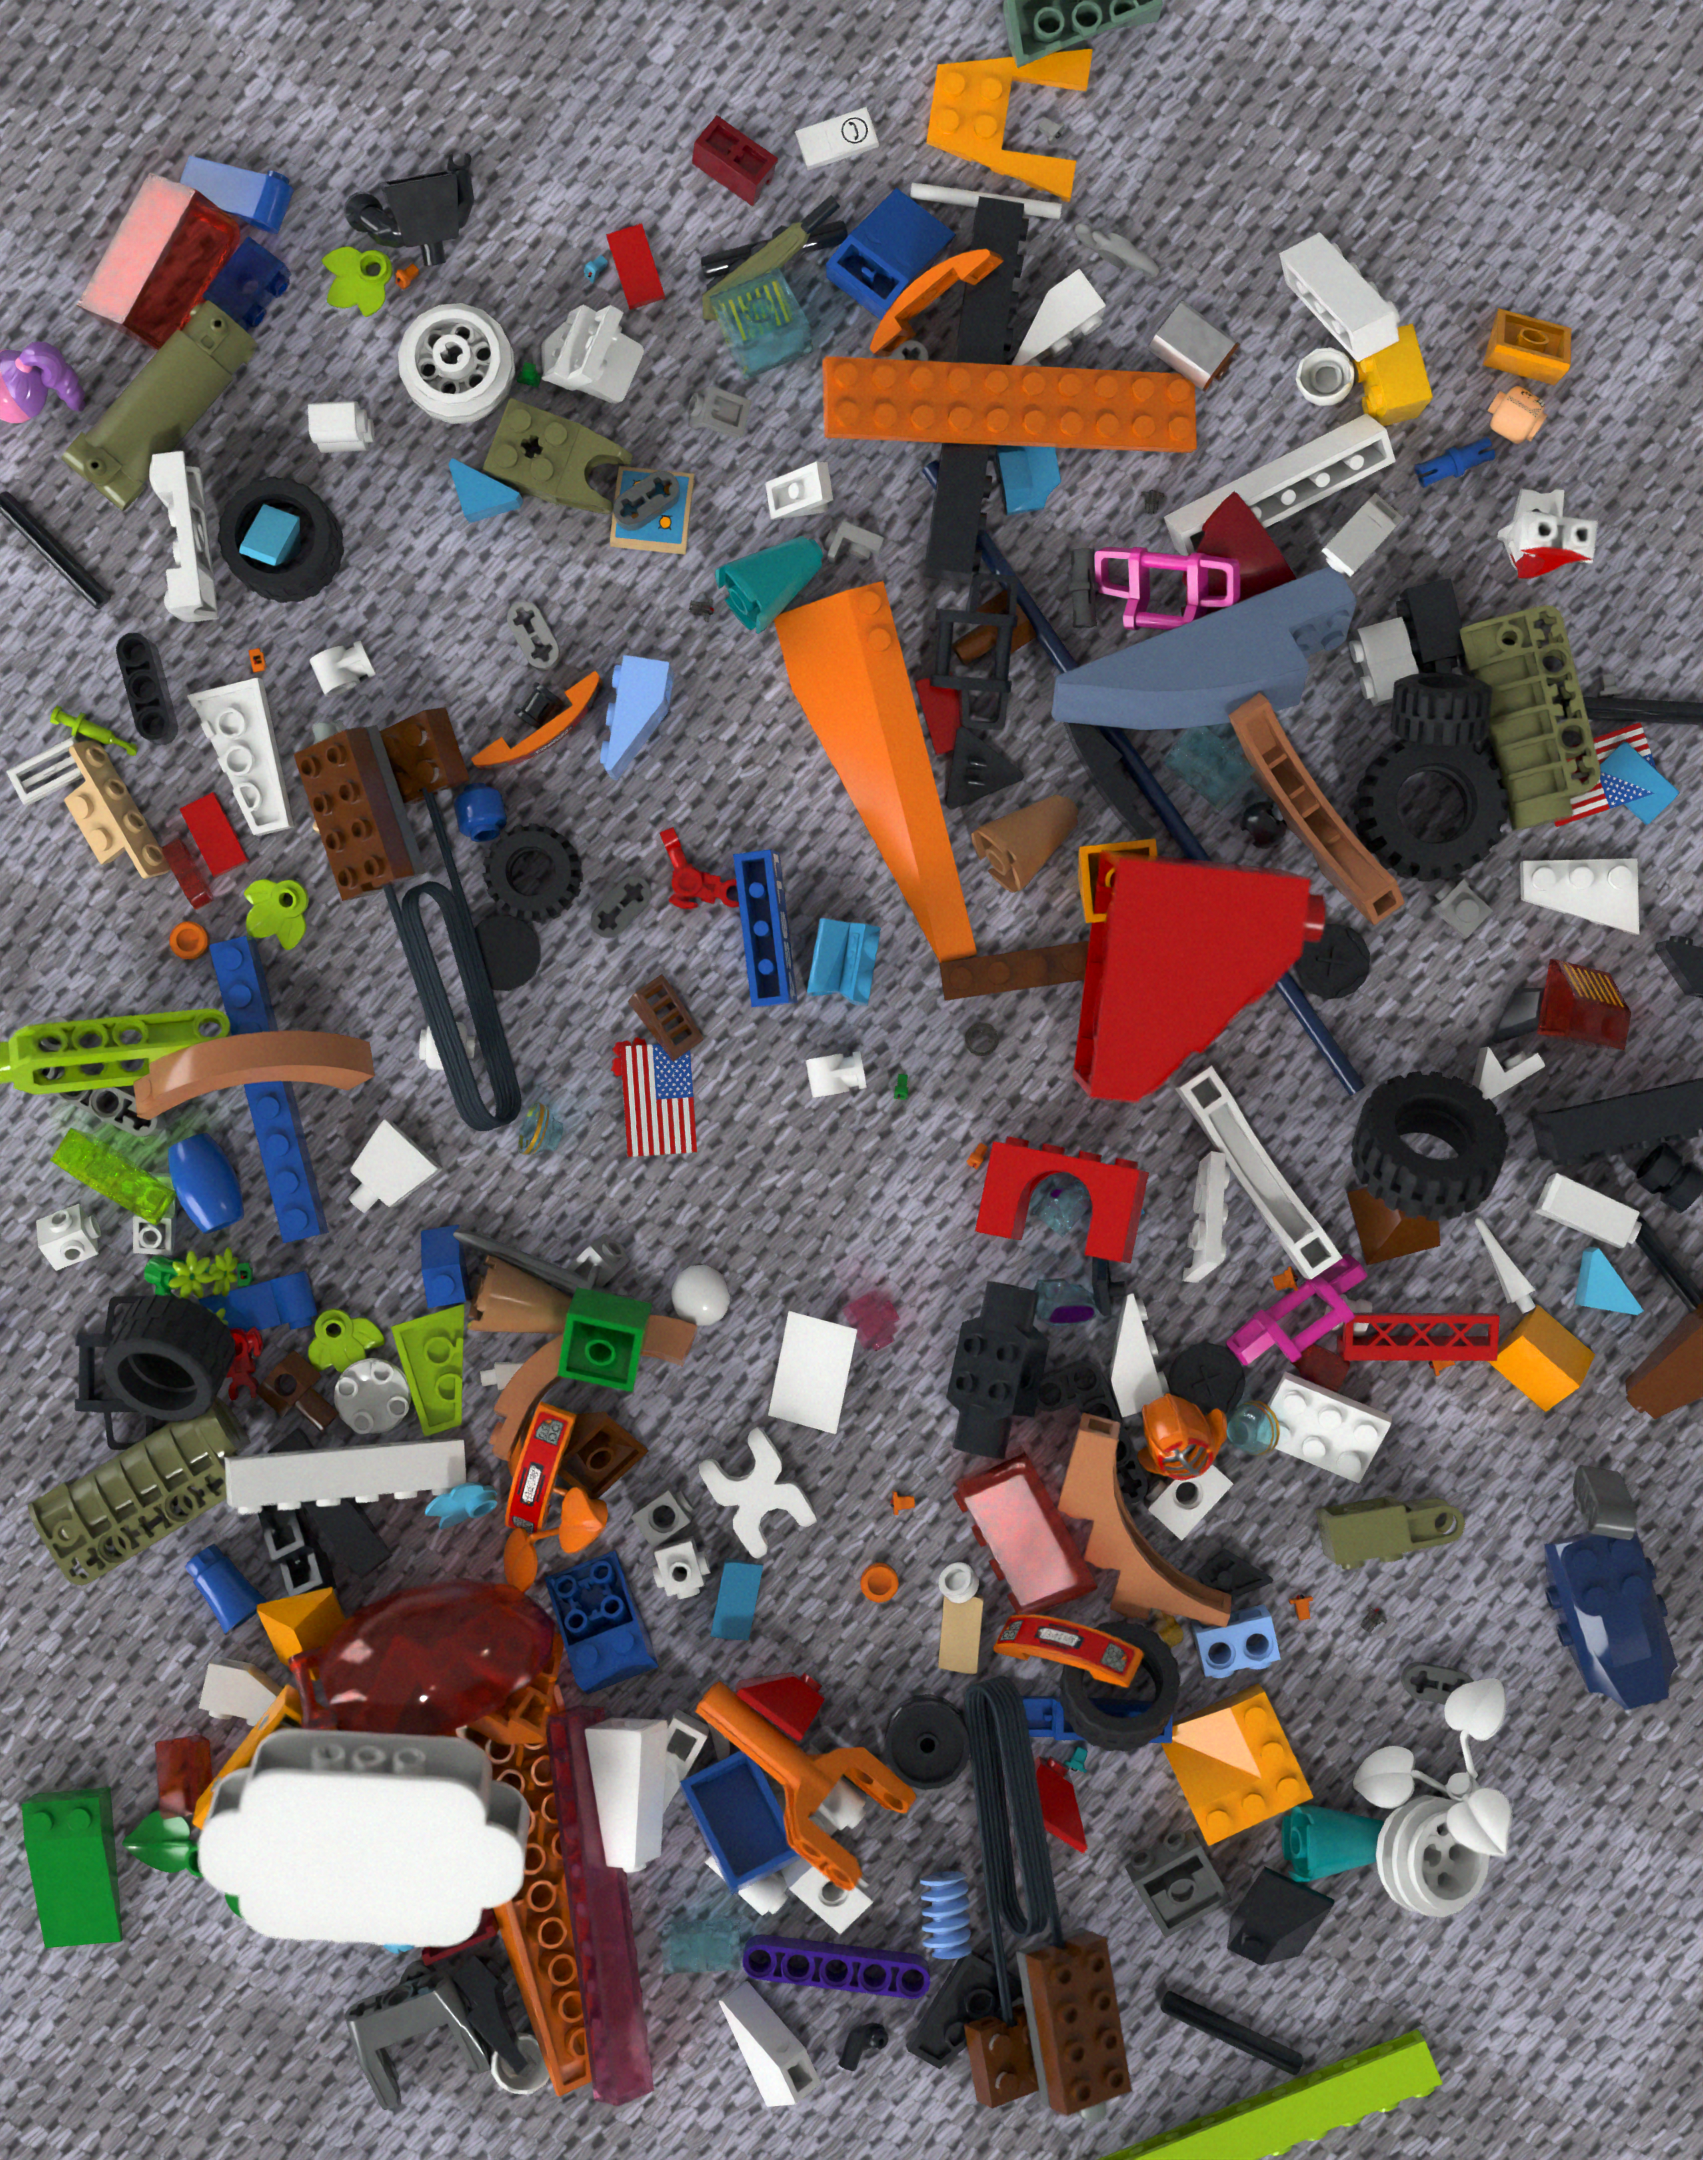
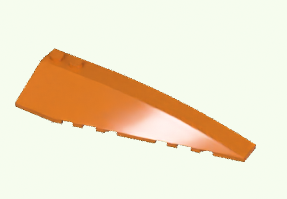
M884 581L845 590L779 614L774 619L791 689L867 830L877 845L886 865L890 869L905 900L909 904L937 959L942 963L977 955L958 872Z
M555 1683L543 1743L501 1745L452 1716L439 1720L444 1737L462 1738L478 1745L490 1760L492 1780L504 1782L517 1789L523 1795L529 1807V1831L521 1886L510 1900L501 1905L494 1906L493 1910L556 2095L560 2097L594 2081L592 2030L588 2025V2008H591L590 1992L587 1991L586 1969L589 1968L588 1951L585 1950L584 1932H587L585 1872L584 1867L581 1866L583 1830L580 1829L579 1807H582L581 1790H578L576 1772L580 1771V1760L559 1684Z

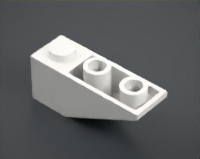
M1080 269L1048 291L1012 365L1041 367L1039 363L1050 354L1054 358L1061 355L1072 345L1070 340L1080 332L1088 335L1102 324L1103 320L1101 317L1104 314L1106 304Z
M1375 493L1321 551L1327 555L1326 561L1334 570L1339 573L1346 572L1351 577L1404 518Z
M1126 1292V1296L1123 1298L1108 1373V1380L1117 1411L1121 1417L1142 1412L1144 1405H1149L1154 1400L1164 1397L1165 1393H1170L1164 1372L1157 1373L1153 1358L1159 1356L1152 1334L1146 1336L1142 1321L1148 1320L1143 1300L1142 1298L1135 1299L1132 1292Z
M217 1656L208 1664L199 1708L209 1710V1715L214 1718L231 1719L232 1716L246 1718L247 1724L255 1726L282 1692L283 1688L255 1664Z
M676 1709L668 1723L663 1814L680 1787V1781L686 1777L709 1734L708 1725L679 1709Z
M748 1981L743 1982L718 2001L767 2107L797 2104L821 2084L805 2047Z

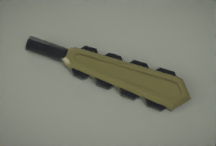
M832 195L801 222L792 223L788 227L783 225L772 232V240L768 243L759 242L751 249V256L749 258H739L729 266V273L725 277L717 276L706 285V292L702 294L703 318L726 322L719 304L723 302L728 318L735 319L728 302L729 299H732L738 316L742 313L737 299L738 295L741 296L745 309V303L748 301L745 292L749 291L751 299H757L754 289L758 288L761 295L764 292L763 285L769 279L776 280L785 271V263L788 260L796 261L804 253L803 246L807 243L810 233L840 208V205Z

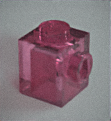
M875 1289L842 1307V1311L851 1327L858 1329L856 1336L864 1350L872 1346L874 1351H878L895 1341L892 1334L898 1331L895 1322L899 1321L900 1317L891 1301L887 1300L883 1303Z

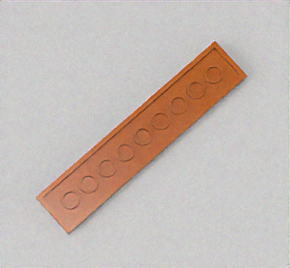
M826 356L823 359L824 438L1192 453L1197 449L1195 385L1180 373Z

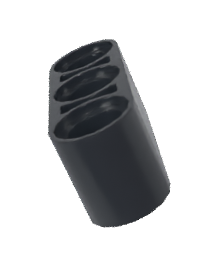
M127 633L118 640L116 654L135 727L138 733L146 740L157 745H167L176 738L178 723L159 651L156 645L143 635ZM139 644H144V656L138 661H132V649ZM147 681H154V693L147 698H142L140 695L141 686ZM163 717L165 722L164 729L159 734L152 735L150 732L151 722L155 718Z

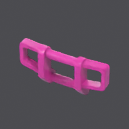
M1104 547L1098 550L1094 556L1095 582L1098 583L1099 593L1128 599L1123 614V625L1127 630L1137 631L1141 627L1172 630L1204 617L1208 607H1229L1240 599V564L1236 559L1207 556L1205 553L1196 552L1191 553L1190 556L1149 552L1145 547ZM1108 558L1128 559L1129 587L1110 582ZM1208 567L1226 571L1227 596H1208ZM1150 568L1187 571L1188 605L1183 616L1146 612L1150 601Z
M1348 1253L1341 1255L1342 1259L1311 1280L1305 1278L1306 1281L1298 1286L1297 1291L1293 1290L1266 1311L1261 1309L1255 1313L1247 1323L1226 1341V1345L1244 1366L1250 1364L1275 1343L1292 1363L1302 1357L1300 1352L1341 1322L1346 1324L1355 1318L1353 1312L1340 1295L1368 1276L1361 1264ZM1316 1293L1332 1310L1290 1340L1276 1322Z

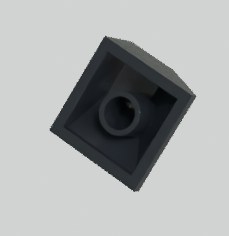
M1264 1867L1231 1917L1227 1949L1261 1966L1298 1957L1334 1906L1335 1900L1299 1882H1295L1293 1879L1270 1868Z

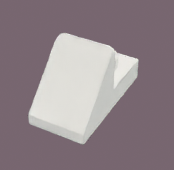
M814 462L765 483L771 520L824 513L828 511L827 502L833 501L827 462Z
M1482 1047L1479 1050L1472 1085L1483 1092L1482 1097L1485 1100L1488 1098L1491 1100L1546 1065L1538 1053L1526 1056L1521 1051L1503 1062L1506 1067L1503 1070L1489 1047Z

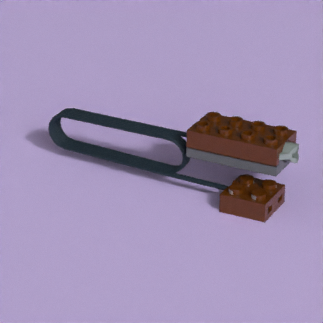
M446 707L423 710L379 731L377 725L348 729L344 726L342 720H334L332 723L328 721L315 723L313 725L314 744L293 755L341 899L346 901L375 895L382 891L385 892L456 1108L462 1120L469 1127L477 1131H489L508 1125L517 1118L521 1110L522 1098L467 901L434 797L438 794L437 791L449 790L470 780ZM425 800L454 895L444 885L438 882L427 881L406 892L400 909L393 888L395 884L406 882L426 873L404 806ZM422 892L430 895L438 903L444 917L496 1102L495 1117L486 1109L481 1099L420 916L418 904L419 896Z
M998 1676L971 1684L965 1695V1713L969 1734L987 1907L1003 2015L1000 2018L989 2015L964 2025L976 2100L993 2109L1039 2091L1042 2105L1066 2117L1076 2113L1092 2122H1101L1105 2119L1108 2101L1132 2091L1107 1937L1084 1928H1078L1062 1934L1026 1711L1016 1686L1008 1678ZM1003 1769L1028 1920L1021 1910L1016 1891ZM999 1911L1006 1926L1018 1938H1027L1041 1933L1047 1926L1049 1914L1054 1945L1042 1941L1016 1951L1024 2003L1012 2007Z

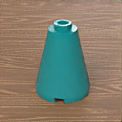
M799 536L723 564L715 571L716 583L719 589L724 585L726 586L730 596L724 600L736 618L750 631L756 627V633L759 634L774 621L822 568L821 559L823 558V552L815 540L812 538L808 540L803 536Z
M1305 1803L1290 1808L1292 1810L1291 1816L1283 1817L1281 1831L1282 1853L1284 1860L1292 1861L1295 1871H1288V1873L1295 1882L1306 1883L1377 1862L1376 1848L1378 1835L1384 1825L1382 1820Z

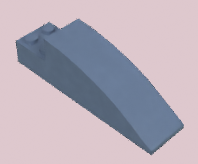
M1328 566L1056 676L1052 717L1055 721L1139 730L1180 729L1230 723L1231 720L1228 715L1259 692L1268 699L1274 712L1299 705L1310 666L1306 659L1311 654L1323 649L1326 651L1333 650L1346 640L1357 599L1342 574Z

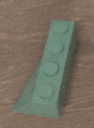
M1004 0L1003 11L1008 42L1015 64L1019 68L1106 30L1158 22L1163 2L1162 0Z

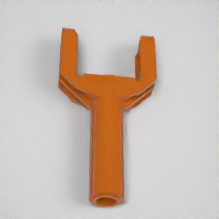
M720 1680L717 1683L715 1682L698 1702L695 1712L784 1786L786 1807L783 1818L788 1845L835 1885L844 1890H853L863 1875L856 1858L809 1818L815 1814L843 1774L883 1808L894 1810L898 1813L904 1814L908 1812L916 1800L915 1792L864 1747L838 1748L830 1753L808 1755Z

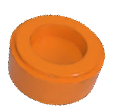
M186 921L173 928L169 943L172 951L178 957L196 960L207 952L210 945V937L202 925Z
M873 1563L866 1567L861 1575V1590L873 1602H886L898 1590L897 1573L886 1563Z

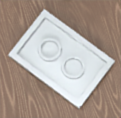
M1286 1371L1268 1403V1406L1275 1413L1279 1422L1280 1436L1275 1449L1356 1483H1360L1392 1424L1391 1415ZM1265 1409L1267 1414L1270 1416L1274 1427V1439L1271 1447H1273L1277 1436L1276 1424L1272 1417V1414L1267 1409ZM1263 1413L1254 1431L1253 1440L1269 1446L1272 1438V1429L1268 1417Z

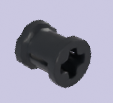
M535 682L532 686L534 689L522 708H516L513 713L538 730L543 726L542 724L554 707H560L563 701L548 689Z

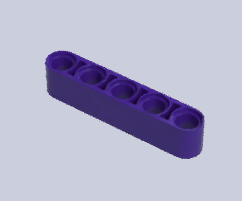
M765 1934L751 1937L746 1942L743 1952V1968L751 1978L757 1980L907 1999H918L924 1996L930 1986L929 1965L922 1956L914 1953ZM755 1950H764L771 1958L767 1962L759 1964L751 1959L750 1954ZM800 1954L805 1956L809 1963L803 1968H795L789 1964L788 1960L791 1956ZM833 1959H839L846 1964L847 1968L840 1973H833L827 1969L826 1965ZM871 1964H877L882 1966L885 1972L878 1978H871L865 1974L864 1970ZM909 1969L919 1970L923 1974V1977L915 1983L907 1982L902 1976Z

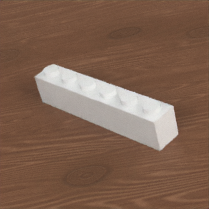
M1366 413L1164 516L1175 549L1181 555L1187 556L1190 553L1196 552L1205 535L1202 530L1203 525L1213 511L1234 491L1240 495L1265 529L1396 462L1387 430Z
M458 1437L225 1457L227 1504L231 1508H238L239 1514L262 1512V1505L277 1504L278 1510H292L301 1508V1502L316 1500L317 1506H334L340 1504V1498L355 1497L357 1503L379 1501V1494L394 1493V1499L417 1497V1491L432 1490V1495L451 1494L454 1487L466 1483L464 1440Z

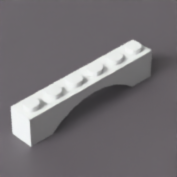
M1205 1067L1177 1086L1175 1090L1215 1149L1220 1153H1226V1165L1301 1275L1311 1280L1342 1259V1256L1323 1228L1304 1206L1272 1162L1244 1118L1233 1096L1213 1067Z

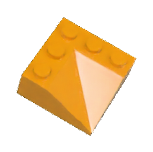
M1259 1683L1173 1722L1172 1743H1161L1208 1846L1314 1798L1270 1701Z

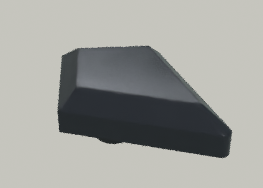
M1550 987L1514 988L1491 1040L1499 1044L1548 1027L1553 990Z
M1092 1256V1287L1096 1309L1103 1316L1112 1315L1113 1297L1126 1296L1125 1281L1111 1282L1109 1260Z
M1225 1548L1195 1572L1206 1586L1230 1594L1232 1599L1271 1584L1274 1581L1271 1576Z

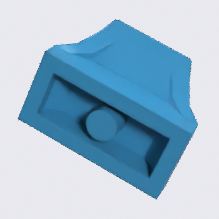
M997 445L996 460L1006 515L1044 509L1047 497L1061 483L1055 447Z

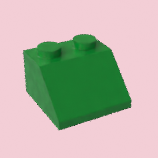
M577 1287L567 1312L557 1375L633 1392L647 1337L652 1303Z

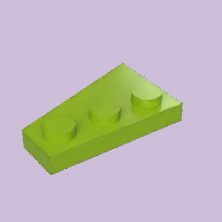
M464 1304L391 1326L424 1437L461 1425Z

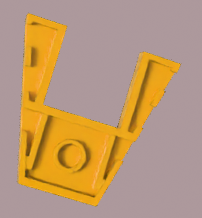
M1093 49L1054 52L1017 68L1013 57L938 64L926 144L969 162L971 160L991 168L993 172L1003 176L1006 174L1025 182L1029 187L1041 192L1042 190L1061 197V200L1065 202H1070L1076 166L1075 160L1002 150L1011 82L1018 81L1086 91Z

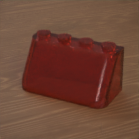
M149 173L76 306L99 321L158 351L177 329L181 331L192 319L189 314L194 306L205 303L209 299L239 244L240 228L234 219L197 189Z
M1022 1445L1007 1452L1005 1459H994L955 1480L958 1490L952 1494L962 1513L970 1511L976 1524L970 1528L980 1547L982 1548L988 1544L995 1558L989 1560V1563L997 1579L1001 1581L1006 1578L1013 1592L1007 1594V1597L1017 1615L1023 1612L1026 1616L1038 1615L1099 1589Z

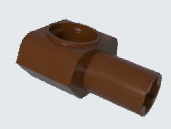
M1003 590L978 607L976 612L1006 614L1007 591ZM1018 603L1016 606L1018 621L1017 627L1013 629L1011 654L1037 637L1029 619ZM979 625L952 643L953 651L964 666H967L996 647L998 628L992 625Z
M295 1350L272 1370L255 1391L282 1418L295 1408L320 1432L324 1431L339 1415V1412L313 1389L315 1384L322 1378V1375ZM283 1374H290L296 1380L297 1386L293 1394L286 1393L281 1388L280 1380Z

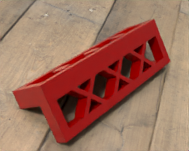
M1353 1313L1355 1318L1346 1324L1343 1322V1335H1337L1336 1350L1344 1360L1497 1361L1500 1316L1497 1313ZM1354 1323H1370L1378 1332L1374 1336L1354 1337ZM1376 1323L1387 1324L1381 1329ZM1398 1323H1409L1416 1331L1412 1336L1387 1335ZM1414 1323L1425 1324L1419 1329ZM1437 1323H1447L1454 1331L1451 1336L1425 1335ZM1452 1323L1463 1325L1457 1329ZM1474 1324H1488V1336H1464V1334Z

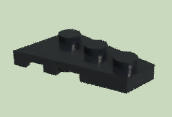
M972 1950L969 1955L959 1958L907 2042L906 2048L908 2052L941 2069L967 2047L965 2024L989 2015L1000 2018L1002 2016L996 1964ZM1007 1971L1012 2003L1019 1996L1022 1998L1024 1996L1021 1978Z

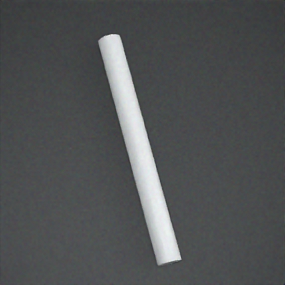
M912 182L910 198L977 207L979 196L1024 203L1023 214L1060 219L1062 207L1060 203Z

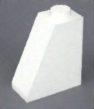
M1558 1173L1548 1177L1533 1211L1619 1249L1625 1248L1627 1242L1634 1243L1642 1223L1636 1221L1640 1212Z

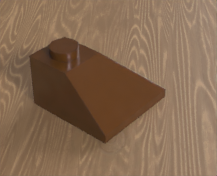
M1368 1186L1346 1192L1367 1266L1441 1246L1439 1221H1426L1425 1216L1418 1215L1416 1219L1406 1217V1212L1396 1209L1394 1212L1384 1206L1385 1201L1381 1198L1376 1200L1367 1191Z
M605 1411L576 1414L569 1444L563 1453L558 1470L560 1477L573 1487L582 1488L590 1499H598L649 1451L643 1443Z

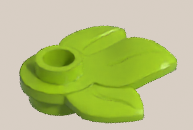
M347 246L333 250L322 258L324 266L337 276L327 296V303L330 306L345 309L358 305V308L365 317H369L381 309L386 299L385 285L390 281L393 274L392 263L386 254L378 250H368L361 253L357 249ZM372 265H379L381 268L376 276L368 275V269Z
M261 879L250 884L244 891L246 899L254 905L246 918L247 934L254 938H264L276 934L285 950L288 951L296 947L307 929L303 913L307 909L309 895L305 887L295 880H284L276 883L268 879ZM285 893H289L293 898L291 906L287 905L284 901Z
M331 1308L320 1313L315 1321L314 1330L316 1337L309 1345L308 1356L310 1363L317 1372L324 1371L333 1364L336 1370L342 1374L351 1364L366 1359L365 1350L377 1348L383 1345L385 1340L380 1329L368 1318H351L347 1312L338 1308ZM331 1323H336L341 1327V1330L336 1334H332L327 1331L326 1327Z

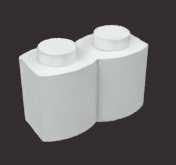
M357 401L308 404L309 434L312 442L317 443L321 453L369 450L368 442H374L375 439L374 424L372 419L367 418L366 409H360Z
M1402 617L1359 628L1353 634L1354 640L1349 642L1353 661L1355 663L1360 662L1364 672V676L1360 677L1363 696L1365 699H1371L1374 707L1393 702V689L1396 680L1409 675L1419 674Z

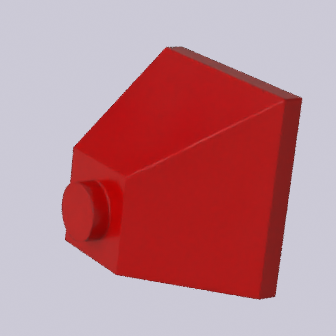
M794 1672L742 1679L735 1685L738 1697L798 1742L806 1733L825 1700L824 1695L819 1692L822 1685L805 1672L801 1677Z
M1038 1755L1034 1765L1045 1830L1084 1854L1088 1847L1074 1786L1070 1775L1067 1774L1069 1768L1052 1756L1046 1761Z

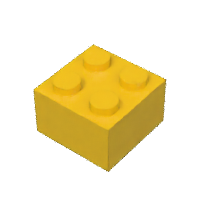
M1413 323L1397 327L1399 341L1359 362L1356 360L1352 361L1355 371L1354 378L1357 383L1362 382L1365 396L1362 397L1363 412L1370 415L1382 426L1419 417L1433 399Z

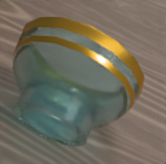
M538 1101L533 1103L528 1110L520 1130L518 1152L523 1155H536L545 1149L554 1151L562 1137L563 1123L556 1121L552 1111Z
M1253 1400L1238 1406L1232 1414L1226 1430L1230 1443L1250 1455H1265L1271 1452L1278 1444L1280 1436L1279 1422L1275 1413L1268 1405L1261 1401Z

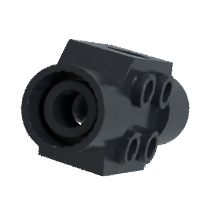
M987 1281L980 1317L962 1322L946 1396L950 1403L959 1411L952 1448L983 1457L1005 1459L1012 1424L1034 1417L1050 1341L1033 1325L1040 1295L1039 1291Z

